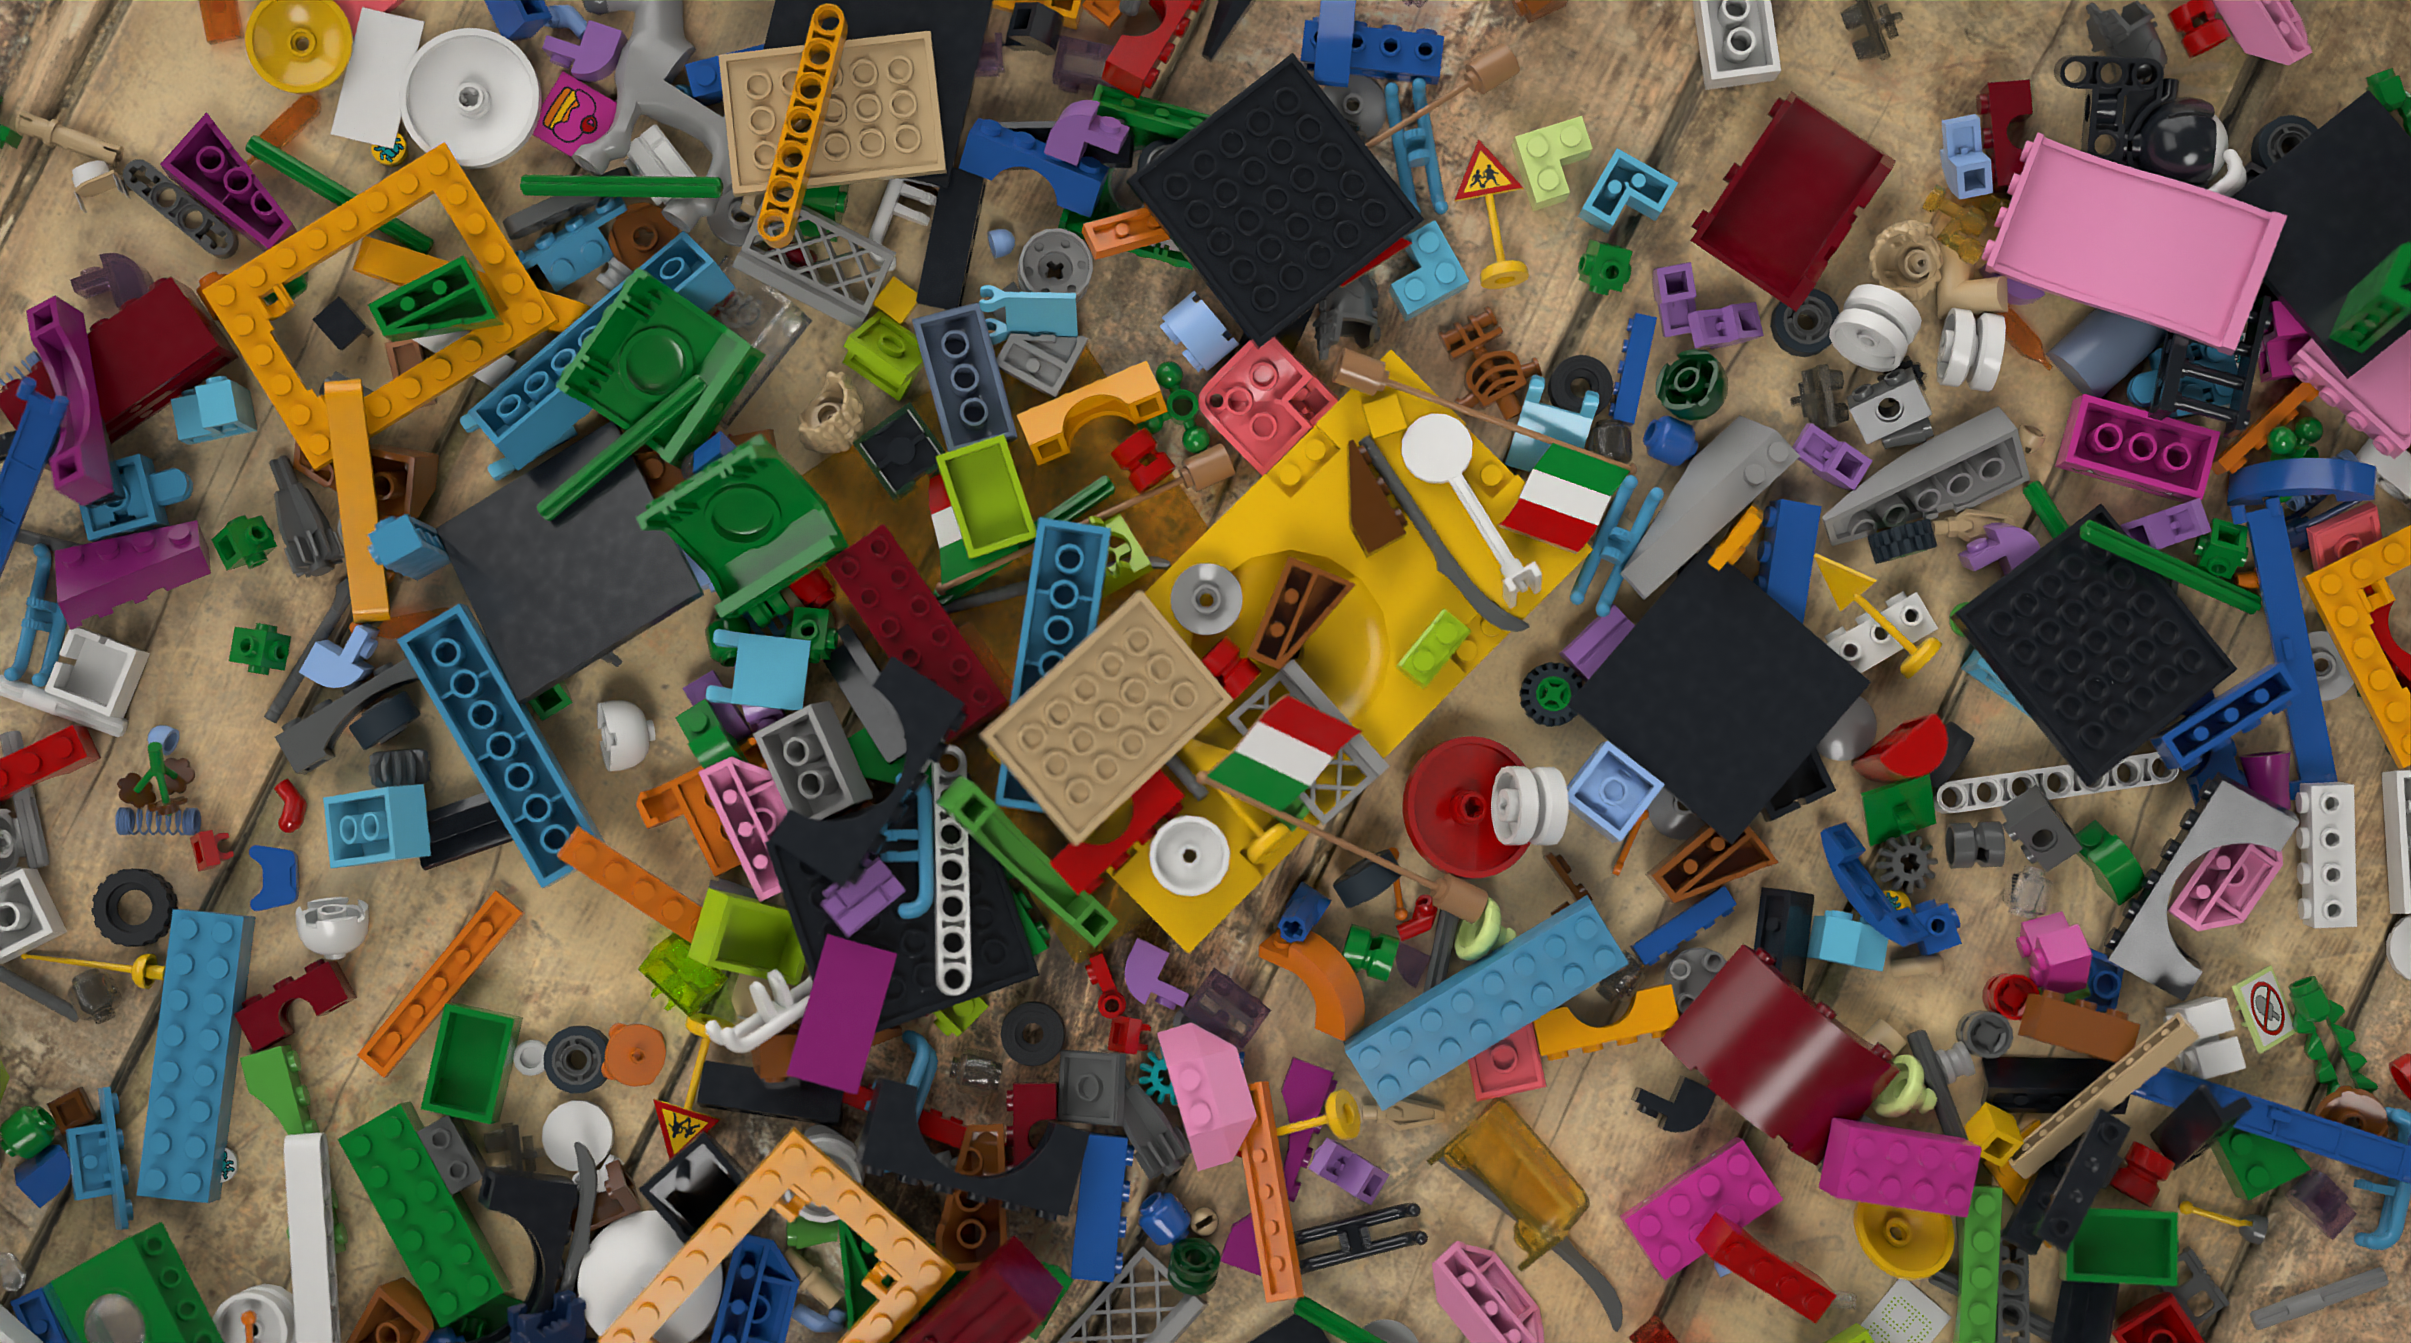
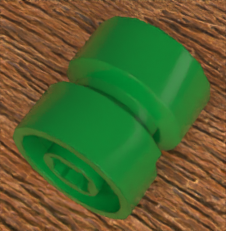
M1351 924L1342 955L1355 973L1363 969L1366 971L1367 977L1387 982L1400 939L1383 933L1375 937L1372 935L1371 929Z

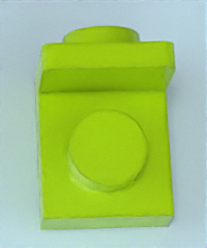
M979 996L934 1012L933 1014L937 1017L934 1024L946 1036L949 1037L953 1033L956 1037H959L989 1005Z

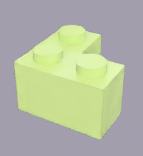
M1582 116L1515 136L1511 147L1532 211L1567 200L1570 190L1562 166L1587 159L1593 149Z

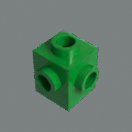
M1589 239L1586 253L1582 254L1578 263L1579 280L1589 284L1588 291L1609 295L1610 290L1622 292L1623 285L1628 283L1631 276V264L1629 263L1633 251L1622 246Z
M246 515L234 518L211 539L227 571L247 565L248 569L258 567L268 561L267 555L277 547L273 532L267 526L262 515L250 519Z
M2213 517L2210 523L2212 531L2197 536L2195 540L2193 554L2197 555L2196 567L2215 576L2231 579L2237 567H2243L2247 560L2249 548L2246 547L2248 528L2239 524L2233 525L2232 522Z
M794 607L793 622L787 625L785 638L811 641L809 663H819L820 659L830 660L831 649L837 648L839 635L836 632L838 628H834L835 618L830 609Z
M256 623L255 629L235 627L229 662L248 665L247 672L269 675L270 669L285 671L291 636L278 634V627L268 624Z

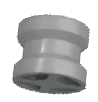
M614 257L608 262V270L605 273L599 274L596 278L610 292L633 273V271Z
M1962 1041L1954 1043L1953 1047L1949 1050L1939 1049L1934 1051L1947 1084L1954 1083L1959 1076L1965 1075L1969 1077L1975 1074L1972 1058Z

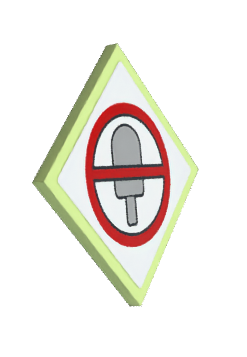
M2271 965L2232 986L2239 1004L2235 1007V1010L2241 1009L2245 1019L2241 1025L2248 1027L2258 1054L2267 1051L2296 1033L2292 1026V1015Z

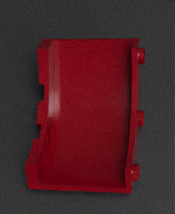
M1791 91L1786 100L1779 97L1767 114L1773 119L1741 166L1734 162L1723 178L1728 185L1710 212L1704 209L1701 211L1691 226L1697 231L1690 241L1797 312L1817 284L1829 264V259L1837 251L1853 227L1852 224L1858 217L1853 214L1858 206L1862 209L1866 208L1891 172L1896 160Z
M1742 944L1660 1041L1690 1071L1696 1069L1708 1081L1711 1080L1707 1087L1740 1115L1772 1139L1779 1135L1787 1143V1148L1791 1152L1817 1166L1825 1157L1832 1119L1840 1118L1857 1121L1901 1070L1891 1061L1894 1055L1889 1049L1879 1042L1873 1045L1835 1019L1837 1013L1823 1001L1816 1004L1773 966L1776 960L1761 947L1754 950Z

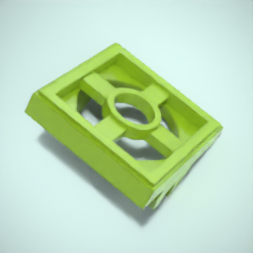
M1120 513L1104 522L1099 517H1089V525L1111 528V536H1116L1126 542L1117 548H1109V553L1116 556V561L1111 567H1106L1102 599L1154 570ZM1131 554L1129 563L1121 561L1122 558Z

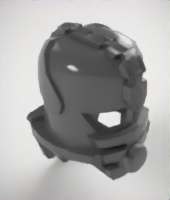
M2137 0L2124 6L2121 16L2115 9L2101 11L2095 3H2090L2086 6L2087 13L2090 14L2086 24L2089 32L2088 38L2093 46L2092 52L2103 50L2106 56L2150 58L2158 61L2163 69L2165 68L2168 61L2166 50L2155 30V27L2158 26L2156 21L2151 22L2155 16L2145 3L2141 4ZM2110 63L2112 66V73L2115 77L2117 73L2116 67L2114 66V64ZM2148 64L2140 66L2137 71L2138 81L2145 83L2152 76V69Z
M1364 274L1345 287H1338L1319 302L1320 315L1312 324L1316 332L1314 338L1317 340V350L1320 351L1319 360L1326 361L1328 359L1330 347L1338 344L1340 337H1354L1356 344L1363 350L1373 347L1374 343L1380 340L1381 329L1377 325L1378 313L1373 311V308L1378 306L1379 297L1378 290H1376L1377 284L1373 278L1370 279L1368 275Z

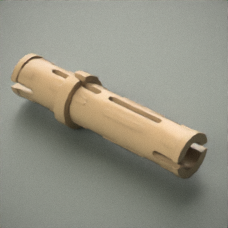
M21 111L19 113L20 117L16 119L14 127L16 132L42 140L44 145L48 147L58 146L97 161H105L107 165L113 168H117L119 166L117 161L121 162L123 158L124 148L122 146H117L62 126V122L56 119L49 121L29 114L26 111Z

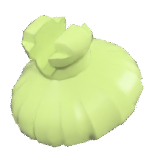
M1488 897L1486 907L1476 922L1469 923L1461 919L1458 924L1454 946L1456 955L1462 960L1472 961L1482 958L1489 950L1494 951L1517 937L1513 929H1506L1501 926V911L1499 905L1492 898Z
M1905 1054L1893 1058L1891 1061L1901 1071L1872 1103L1873 1110L1878 1115L1888 1118L1899 1117L1908 1111L1915 1114L1916 1110H1919V1113L1922 1115L1932 1111L1936 1105L1937 1097L1932 1089L1923 1086L1925 1075L1920 1061L1914 1056Z

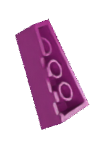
M207 112L160 163L170 179L264 252L298 232L284 211Z
M197 520L54 551L57 603L70 630L82 626L81 620L96 614L100 618L114 613L112 608L133 600L137 604L147 600V596L158 589L164 588L166 591L211 574L209 548Z

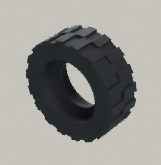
M147 869L119 870L116 874H110L103 883L99 884L97 887L98 891L92 899L94 904L91 911L95 918L94 924L96 928L101 930L104 938H109L116 945L139 947L158 942L160 937H165L169 933L173 909H178L176 907L177 896L173 893L171 884L166 882L162 875L152 873L153 871ZM131 890L144 892L152 903V912L149 918L139 925L127 924L118 913L120 898Z

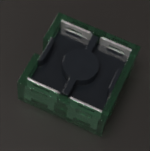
M910 402L852 442L895 503L917 489L918 486L915 482L927 474L931 479L940 471L935 457L946 453Z

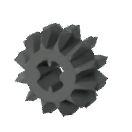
M423 749L378 751L370 755V765H368L369 776H371L372 785L377 788L420 785L430 780L429 771H431L430 760L428 761V752Z
M1900 834L1899 843L1893 837L1887 839V845L1890 850L1884 848L1878 850V854L1885 857L1886 861L1877 862L1875 864L1876 868H1886L1887 870L1880 877V880L1887 882L1893 878L1891 883L1892 890L1898 891L1903 885L1905 893L1911 894L1914 890V884L1919 889L1927 887L1922 876L1930 879L1935 878L1936 874L1927 868L1928 865L1938 864L1937 858L1927 859L1926 855L1932 852L1933 847L1932 845H1926L1920 849L1923 839L1921 836H1915L1910 843L1908 834ZM1910 856L1909 862L1913 864V868L1903 871L1904 865L1900 862V859Z

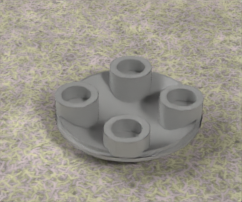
M1859 696L1816 746L1818 753L1826 758L1837 761L1851 760L1865 753L1873 743L1877 730L1876 717L1869 703Z
M1690 948L1676 955L1669 963L1664 976V985L1672 984L1678 1012L1683 1014L1727 963L1720 953L1707 948Z

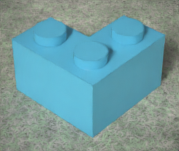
M1617 148L1578 217L1607 234L1625 204L1656 221L1678 182Z
M1436 220L1404 237L1405 240L1412 242V245L1407 247L1405 251L1416 271L1392 283L1389 293L1405 322L1465 290L1469 284L1468 277Z
M226 376L208 378L205 380V385L195 386V389L181 392L182 397L171 399L178 440L188 445L258 431L250 390L239 385L237 382L228 380Z
M1825 910L1824 916H1814L1807 958L1874 971H1883L1889 939L1875 930L1863 917H1860L1859 922L1852 921L1853 914L1836 910Z

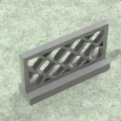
M780 193L776 195V200L779 202L790 200V198ZM761 203L742 249L737 254L732 267L854 329L864 324L871 312L872 305L896 252L804 205L801 207L798 222L810 220L816 224L820 235L805 240L797 222L794 234L798 242L783 248L764 251L752 245L756 235H759L757 225L762 207ZM782 222L772 223L769 225L767 232H769L770 236L776 237L778 234L775 229L782 228L785 224ZM837 236L847 239L852 251L836 256L830 239ZM823 241L829 258L814 262L807 245ZM800 248L807 265L797 268L789 264L785 252ZM873 252L885 259L880 269L868 272L862 255ZM855 257L861 274L845 278L839 262ZM832 264L839 281L827 283L821 280L817 268ZM877 276L873 284L871 278ZM864 280L869 292L866 301L864 302L854 297L848 284Z
M1293 659L1227 717L1229 722L1244 737L1249 729L1238 718L1248 709L1267 710L1271 706L1268 705L1269 690L1280 681L1290 692V696L1352 725ZM1264 695V705L1254 704ZM1360 733L1338 751L1337 760H1331L1328 763L1330 765H1337L1336 785L1316 784L1315 779L1311 786L1307 788L1311 789L1310 798L1305 792L1298 796L1323 826L1390 767ZM1343 752L1351 761L1342 760ZM1342 765L1357 766L1366 778L1356 787L1341 786ZM1315 789L1336 790L1335 806L1326 814L1315 804ZM1341 791H1351L1340 801Z
M1142 1246L1122 1269V1273L1114 1278V1283L1111 1282L1057 1343H1069L1071 1341L1088 1343V1341L1107 1340V1343H1113V1339H1132L1133 1343H1138V1338H1147L1143 1343H1175L1208 1304L1199 1295L1183 1293L1185 1296L1175 1307H1161L1160 1286L1171 1284L1169 1281L1160 1282V1272L1168 1279V1268L1146 1247ZM1143 1258L1147 1259L1154 1266L1155 1282L1135 1283V1267ZM1130 1274V1283L1121 1284ZM1155 1286L1156 1308L1136 1309V1287ZM1130 1287L1131 1309L1112 1310L1111 1294L1116 1288ZM1106 1301V1310L1097 1311ZM1162 1311H1171L1162 1321ZM1156 1312L1157 1327L1151 1334L1137 1333V1313ZM1131 1313L1132 1335L1113 1336L1112 1314ZM1106 1314L1107 1336L1088 1337L1087 1321L1092 1315ZM1082 1328V1337H1074Z

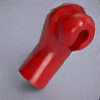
M287 778L277 784L274 790L285 803L281 818L278 820V826L285 833H293L304 823L307 802Z
M1422 894L1416 899L1412 919L1395 926L1402 942L1425 933L1433 927L1438 908L1433 905V897L1429 894Z

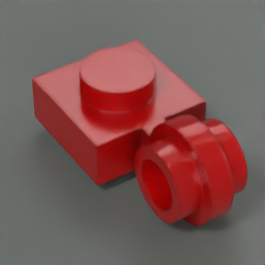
M1101 949L1089 954L1091 963L1085 965L1092 985L1099 983L1103 992L1098 999L1099 1012L1105 1018L1116 1019L1124 1013L1126 1001L1124 996L1117 990L1114 978ZM1115 999L1119 1003L1118 1007L1114 1010H1109L1105 1007L1106 1001Z

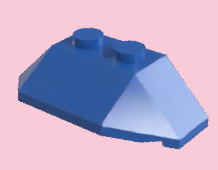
M746 1234L734 1247L710 1343H785L800 1280L773 1239Z

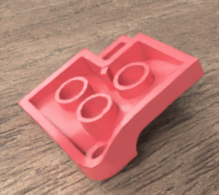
M1275 336L1260 349H1257L1252 341L1249 340L1202 388L1198 397V404L1201 412L1210 423L1263 476L1340 399ZM1215 394H1220L1223 397V404L1220 407H1215L1212 404V397Z

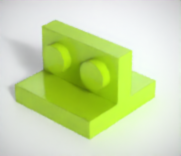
M880 310L851 333L843 346L848 349V352L842 363L899 402L907 395L919 370L924 367L916 335Z

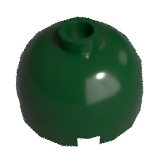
M1690 349L1682 351L1676 355L1679 358L1671 366L1666 363L1661 369L1656 380L1655 393L1665 409L1677 418L1688 421L1703 420L1715 414L1724 404L1728 395V377L1721 363L1707 350Z

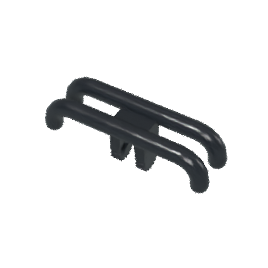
M1413 1202L1399 1204L1294 1232L1296 1246L1338 1235L1341 1246L1340 1250L1299 1260L1301 1275L1404 1247L1426 1244L1428 1236L1421 1230L1405 1232L1371 1241L1368 1227L1407 1217H1417L1421 1212L1420 1206Z

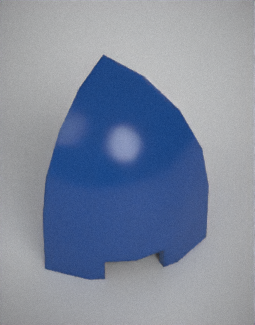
M60 1145L45 1147L35 1157L26 1159L14 1169L16 1185L39 1208L60 1193L67 1185L71 1174L69 1156Z

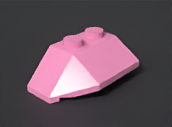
M2213 0L2218 10L2217 12L2223 17L2232 31L2234 40L2245 53L2288 66L2313 53L2311 46L2307 43V33L2303 20L2290 0Z
M733 757L699 771L698 773L759 902L780 893L781 889L765 842L770 841V838L788 811L770 771Z
M2239 843L2224 845L2205 852L2192 861L2177 879L2167 911L2195 931L2243 923L2283 866L2282 851L2278 852L2262 845Z
M1193 1023L1158 1032L1157 1035L1197 1170L1201 1171L1233 1161L1257 1117L1236 1046Z
M1456 1241L1432 1263L1437 1302L1470 1343H1544V1329L1540 1308L1495 1252Z

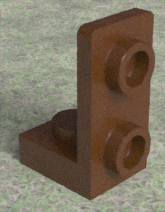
M1548 852L1543 856L1546 863L1575 902L1588 895L1591 901L1593 900L1581 883L1578 885L1573 883L1568 876L1572 870L1560 854L1555 857L1552 852ZM1566 901L1560 906H1558L1556 909H1554L1550 914L1553 916L1554 914L1568 907L1570 904L1568 903V901Z
M619 1159L605 1165L609 1179L604 1181L606 1191L596 1195L590 1232L641 1210L635 1182ZM579 1203L577 1208L572 1210L570 1219L572 1233H574Z

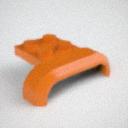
M753 737L749 738L746 743L740 746L749 764L769 771L756 739ZM702 766L656 788L640 792L636 807L647 829L655 828L684 815L714 877H718L742 865L698 773L704 770Z

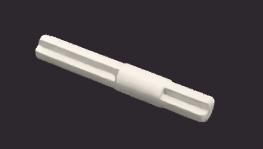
M0 675V696L115 737L123 736L128 726L126 718L121 719L104 715L45 692L43 688L19 680L8 681L4 675Z

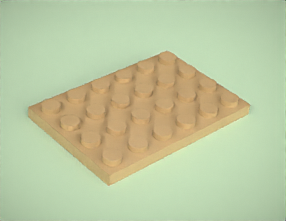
M931 31L846 40L806 189L947 173ZM805 45L719 55L732 187L735 197L765 194ZM826 51L818 52L814 55L812 62L817 65L825 64L830 58V53ZM817 85L807 87L803 97L807 99L816 98L821 92V87ZM808 119L798 121L794 131L797 133L807 132L812 126V121ZM799 153L789 155L785 161V166L790 168L799 166L803 156ZM785 187L778 192L793 191V189Z
M1137 591L979 736L1073 845H1078L1231 703L1233 699L1142 591Z

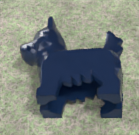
M570 1290L555 1293L552 1311L546 1310L545 1314H525L527 1312V1305L524 1303L507 1308L508 1323L511 1327L510 1343H597L598 1338H587V1326L584 1317L586 1301L581 1297L576 1298V1293Z

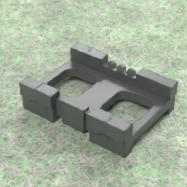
M2187 1246L2178 1255V1262L2184 1261L2192 1272L2191 1279L2179 1287L2155 1286L2161 1293L2171 1292L2196 1328L2198 1324L2224 1306H2228L2230 1302L2215 1284L2214 1280L2210 1279L2211 1276L2206 1274L2207 1270L2203 1269L2204 1265L2192 1248ZM2204 1290L2212 1300L2213 1306L2201 1316L2196 1317L2188 1307L2187 1301L2198 1292Z

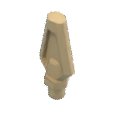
M1965 509L1957 517L1952 516L1946 517L1945 520L1932 521L1931 525L1934 535L1958 536L1967 543H1970L1979 538H1988L1983 527L1984 525L2001 522L2015 526L2013 515Z
M1404 1098L1384 1111L1381 1110L1378 1103L1376 1106L1363 1105L1362 1120H1376L1378 1124H1385L1386 1122L1396 1131L1443 1123L1445 1120V1108Z

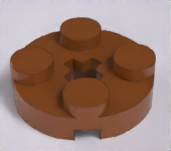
M639 202L627 206L628 210L615 218L616 221L609 232V245L613 255L633 272L680 234L679 228L664 218L661 213L663 209L651 203ZM644 229L648 234L654 233V238L650 240L651 245L647 247L643 244H636V239L640 238L639 232Z
M2348 1085L2341 1086L2335 1092L2326 1096L2315 1110L2314 1115L2340 1124H2344L2343 1122L2347 1118L2357 1117L2356 1121L2359 1126L2356 1129L2384 1138L2388 1136L2389 1126L2387 1125L2386 1110L2380 1100L2366 1090L2354 1089Z

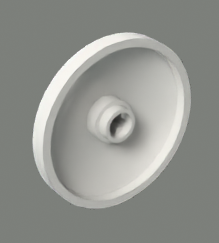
M478 28L452 30L433 38L423 45L408 63L399 90L401 116L412 139L426 153L445 142L462 169L491 167L515 155L532 136L537 126L542 106L540 82L533 65L526 55L504 36Z
M656 1210L632 1213L614 1221L595 1237L590 1244V1251L583 1257L578 1276L579 1297L586 1301L584 1315L590 1326L599 1336L603 1334L684 1246L676 1236V1232ZM721 1262L652 1337L660 1343H692L707 1329L717 1313L723 1293Z

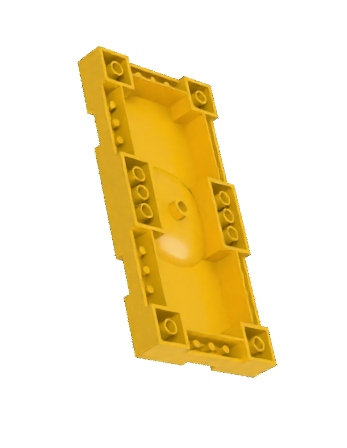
M1393 350L1388 351L1380 359V361L1385 362V370L1389 371L1388 379L1438 396ZM1385 386L1382 392L1377 390L1374 396L1351 388L1267 474H1264L1144 593L1199 660L1226 635L1240 648L1239 656L1245 658L1248 657V651L1289 556L1355 583L1354 588L1299 649V657L1294 661L1354 727L1362 730L1360 734L1383 759L1511 632L1502 630L1487 622L1472 607L1459 589L1445 575L1437 571V562L1430 547H1428L1391 491L1390 495L1386 496L1392 509L1398 507L1408 523V526L1404 527L1406 535L1402 539L1366 558L1349 528L1347 445L1349 441L1354 440L1357 447H1359L1358 442L1368 435L1371 436L1362 405L1396 394L1407 427L1412 425L1418 418L1429 414L1449 415L1458 419L1466 427V423L1452 409L1389 386ZM1407 429L1373 440L1465 574L1488 599L1514 617L1523 620L1593 550L1586 543L1577 554L1498 527L1515 506L1525 481L1518 474L1515 476L1468 429L1473 442L1472 458L1467 469L1462 473L1463 477L1514 559L1518 558L1523 567L1535 562L1542 573L1541 591L1534 594L1530 586H1528L1527 591L1523 593L1521 591L1517 592L1516 606L1510 609L1503 598V580L1505 577L1500 571L1501 565L1450 483H1427L1416 478L1406 468L1402 457V439ZM1370 464L1369 468L1374 477L1380 476L1373 464ZM1202 563L1216 564L1230 571L1239 582L1242 590L1243 601L1238 618L1229 628L1213 635H1200L1187 630L1178 622L1171 607V592L1177 578L1186 569ZM1204 594L1199 599L1200 604L1204 607H1209L1214 602L1213 597L1209 594ZM1444 608L1468 627L1471 633L1423 690L1399 671L1396 666ZM1250 658L1262 672L1235 700L1228 704L1200 730L1193 739L1232 751L1243 736L1229 722L1227 717L1280 670ZM1280 681L1269 690L1268 705H1272L1286 694L1290 696V692ZM1264 695L1254 704L1264 705ZM1248 709L1238 719L1247 729H1250L1264 710ZM988 747L986 751L1001 765L999 758ZM1338 752L1331 760L1338 759ZM1343 752L1342 760L1351 761ZM1164 764L1160 770L1185 796L1182 782ZM1327 764L1316 778V784L1336 785L1337 765ZM1342 765L1341 786L1356 787L1366 777L1357 766ZM1206 784L1205 787L1208 789L1209 794L1201 801H1198L1194 796L1187 802L1184 798L1180 802L1184 808L1173 819L1184 816L1201 817L1216 825L1225 836L1230 856L1228 869L1219 884L1207 893L1193 897L1176 895L1164 888L1154 876L1150 862L1151 844L1156 834L1143 846L1137 841L1127 851L1131 857L1116 871L1110 866L1106 872L1189 954L1310 833L1309 831L1297 826L1278 849L1254 865L1247 857V851L1258 839L1257 836L1213 786ZM1306 789L1304 792L1310 798L1311 789ZM1315 789V804L1326 814L1335 806L1336 790ZM1341 791L1340 801L1351 791ZM1132 797L1127 798L1082 842L1098 845L1106 844L1119 838L1126 831L1132 820ZM1236 798L1264 832L1277 824H1281L1268 812ZM1311 811L1302 820L1315 827L1320 823ZM1163 817L1154 828L1159 831L1160 828L1168 823L1167 819ZM1187 849L1182 857L1186 863H1193L1197 855L1194 850Z

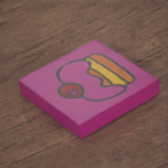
M562 71L541 106L540 117L532 135L572 158V155L581 145L595 142L610 129L614 121L617 103Z

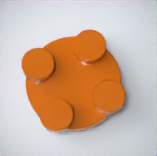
M614 1024L609 1030L610 1040L606 1046L605 1061L601 1067L603 1076L632 1087L652 1084L661 1072L666 1057L662 1032L643 1024Z

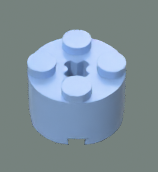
M1192 291L1162 317L1164 322L1160 325V328L1175 345L1180 342L1185 345L1187 349L1182 354L1198 372L1203 368L1208 371L1236 348L1239 343L1234 337L1227 341L1231 334L1202 299L1195 303L1200 297L1195 291Z

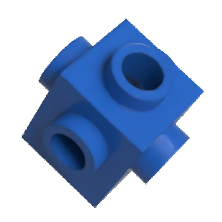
M1931 899L1914 905L1916 911L1913 914L1929 934L1925 940L1916 942L1921 955H1931L1962 944L1957 931L1961 927L1959 917L1954 908L1949 909L1948 903L1936 904L1935 899ZM1932 921L1935 924L1934 930L1931 928Z

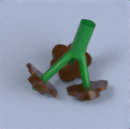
M152 742L147 746L150 769L142 778L137 773L132 772L128 773L125 778L119 779L117 782V786L121 789L119 791V798L125 803L133 804L138 809H142L147 805L149 812L157 811L160 816H171L173 813L180 811L179 805L187 803L188 799L183 796L170 798L169 795H172L174 792L179 794L185 792L187 784L191 783L195 778V771L189 767L190 762L186 758L179 760L168 758L164 761L162 744ZM153 776L156 777L162 800L156 803V795L151 791L153 785L149 782Z

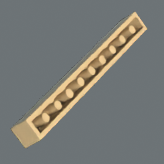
M2179 1012L2027 1136L2023 1140L2024 1144L2008 1160L2011 1167L2025 1180L2035 1174L2045 1163L2052 1160L2056 1154L2066 1146H2069L2083 1132L2087 1131L2098 1108L2109 1112L2117 1104L2123 1102L2133 1091L2140 1088L2150 1077L2157 1074L2161 1068L2174 1060L2178 1054L2188 1046H2191L2200 1037L2193 1025Z

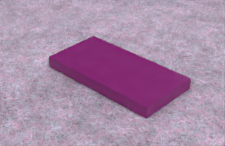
M827 934L786 1075L857 1094L897 957L896 953Z

